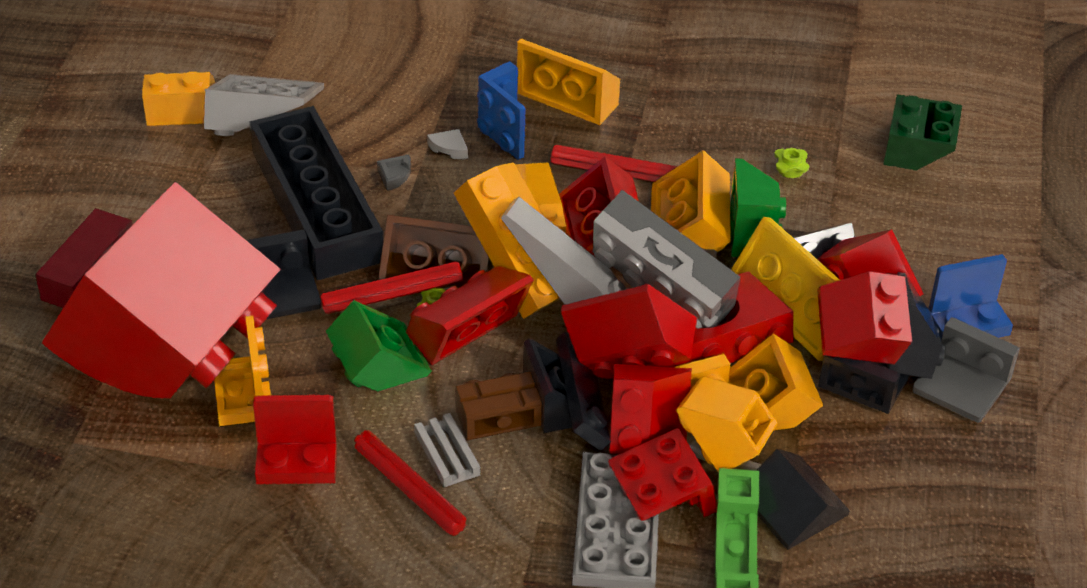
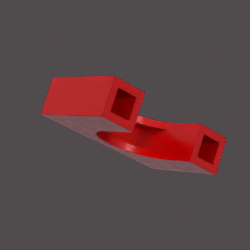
M749 271L738 274L740 282L735 307L725 317L728 322L711 328H696L691 359L662 367H676L725 354L728 361L732 363L742 359L773 333L787 343H793V310Z

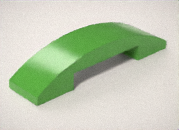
M719 468L715 531V588H758L757 512L759 507V471Z

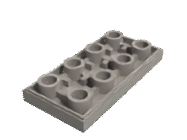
M583 452L572 586L655 588L659 514L644 521L639 520L610 469L608 460L617 455Z

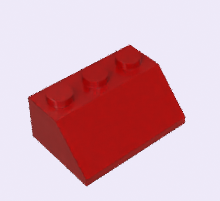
M603 157L559 193L566 224V234L594 257L593 227L594 220L621 190L639 202L633 177L607 157Z
M497 266L488 272L481 270L474 274L468 283L462 287L453 286L447 289L440 296L439 300L429 305L428 302H425L416 307L410 314L411 319L406 334L432 366L516 317L534 279L529 274L502 266Z
M649 284L562 305L561 314L577 358L581 364L591 369L598 377L613 378L614 364L671 366L675 362L691 359L697 317Z

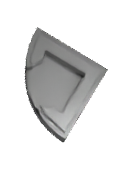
M459 129L427 135V144L432 151L450 154L451 159H468V148Z

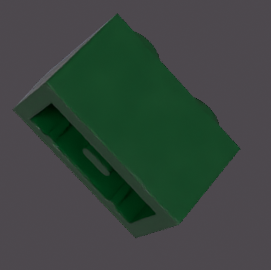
M897 94L883 165L917 171L954 152L957 146L963 105L953 104L948 101L923 99L913 95Z

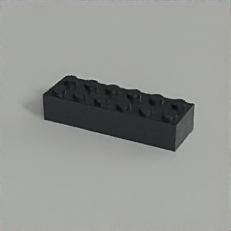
M310 106L249 121L253 155L292 232L305 230L308 241L309 265L317 281L380 264L384 242L383 230L315 107Z

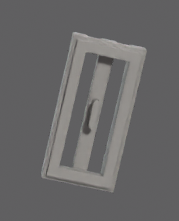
M450 413L443 415V420L439 422L436 417L429 419V425L423 426L422 422L414 424L415 435L443 487L480 476V465ZM444 431L448 433L467 470L462 466ZM435 435L455 474L450 475L429 436Z

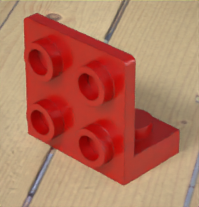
M254 396L253 410L258 443L255 467L256 484L335 483L337 437L333 396Z
M675 428L608 460L610 469L641 521L647 520L685 501L690 506L697 504L704 517L716 512L717 501L713 483L679 428Z

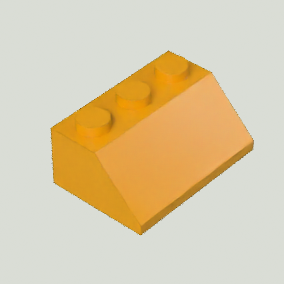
M524 39L517 41V94L601 125L619 105L620 79L607 70Z
M702 150L652 183L651 211L702 249L720 251L730 243V174Z

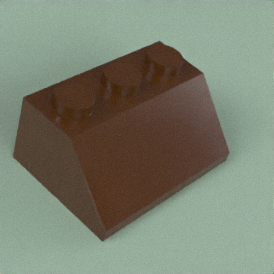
M387 215L378 280L458 262L461 266L463 281L439 287L447 290L453 286L462 287L468 283L474 274L481 270L488 272L493 269V264L472 226Z

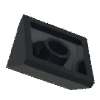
M528 338L523 345V373L530 371L535 388H537L541 398L543 433L573 428L559 354Z
M776 449L756 470L759 471V507L757 516L787 550L849 515L850 510L798 454Z

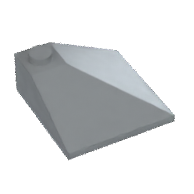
M229 74L205 89L204 129H212L216 135L232 136L234 132L250 127L249 121L282 114L306 104L324 89V83Z

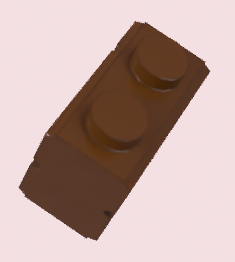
M530 371L519 374L507 373L499 378L484 381L471 380L464 385L455 387L456 413L460 424H462L466 441L541 426L542 402Z

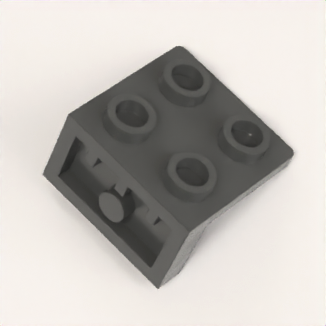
M951 317L945 324L941 344L945 345V355L941 366H936L932 379L919 377L914 383L912 391L972 421L980 423L1012 379L1020 347Z

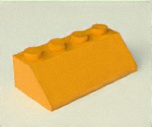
M515 163L498 165L467 180L453 194L494 267L502 266L529 274L534 279L519 310L522 318L525 319L560 300L561 298L501 219L506 209L517 197L523 199L542 214Z

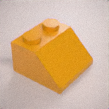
M192 71L188 73L144 75L142 98L147 126L204 124L205 89L215 84L212 74L210 72Z
M774 333L730 367L728 383L757 391L778 422L773 431L795 428L824 406L801 352Z

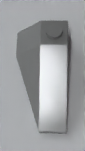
M520 197L514 199L501 216L503 222L564 304L626 289L625 285L615 277L606 265Z

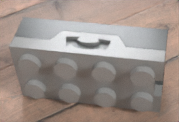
M621 190L594 220L593 252L595 257L608 268L614 267L622 273L624 280L630 286L637 287L649 284L697 317L696 328L718 326L735 307L740 276L625 191Z

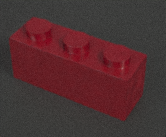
M95 208L35 274L41 301L64 308L84 274L133 225L132 220Z

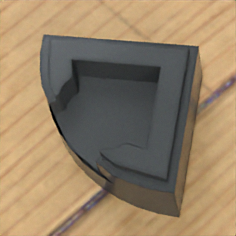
M410 155L377 161V170L387 191L401 186L409 178L411 173Z

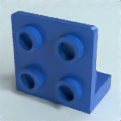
M509 61L478 76L477 124L483 134L488 135L505 152L510 153L519 160L524 157L525 107L517 101L518 67Z
M1003 254L940 266L937 269L928 309L931 312L935 326L939 328L940 341L942 340L945 324L951 317L998 338L1011 335L1013 324L997 302L1007 259Z

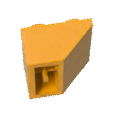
M705 376L698 379L676 409L682 426L686 431L692 433L701 447L703 457L718 472L719 468L733 469L758 456L778 424L757 391Z

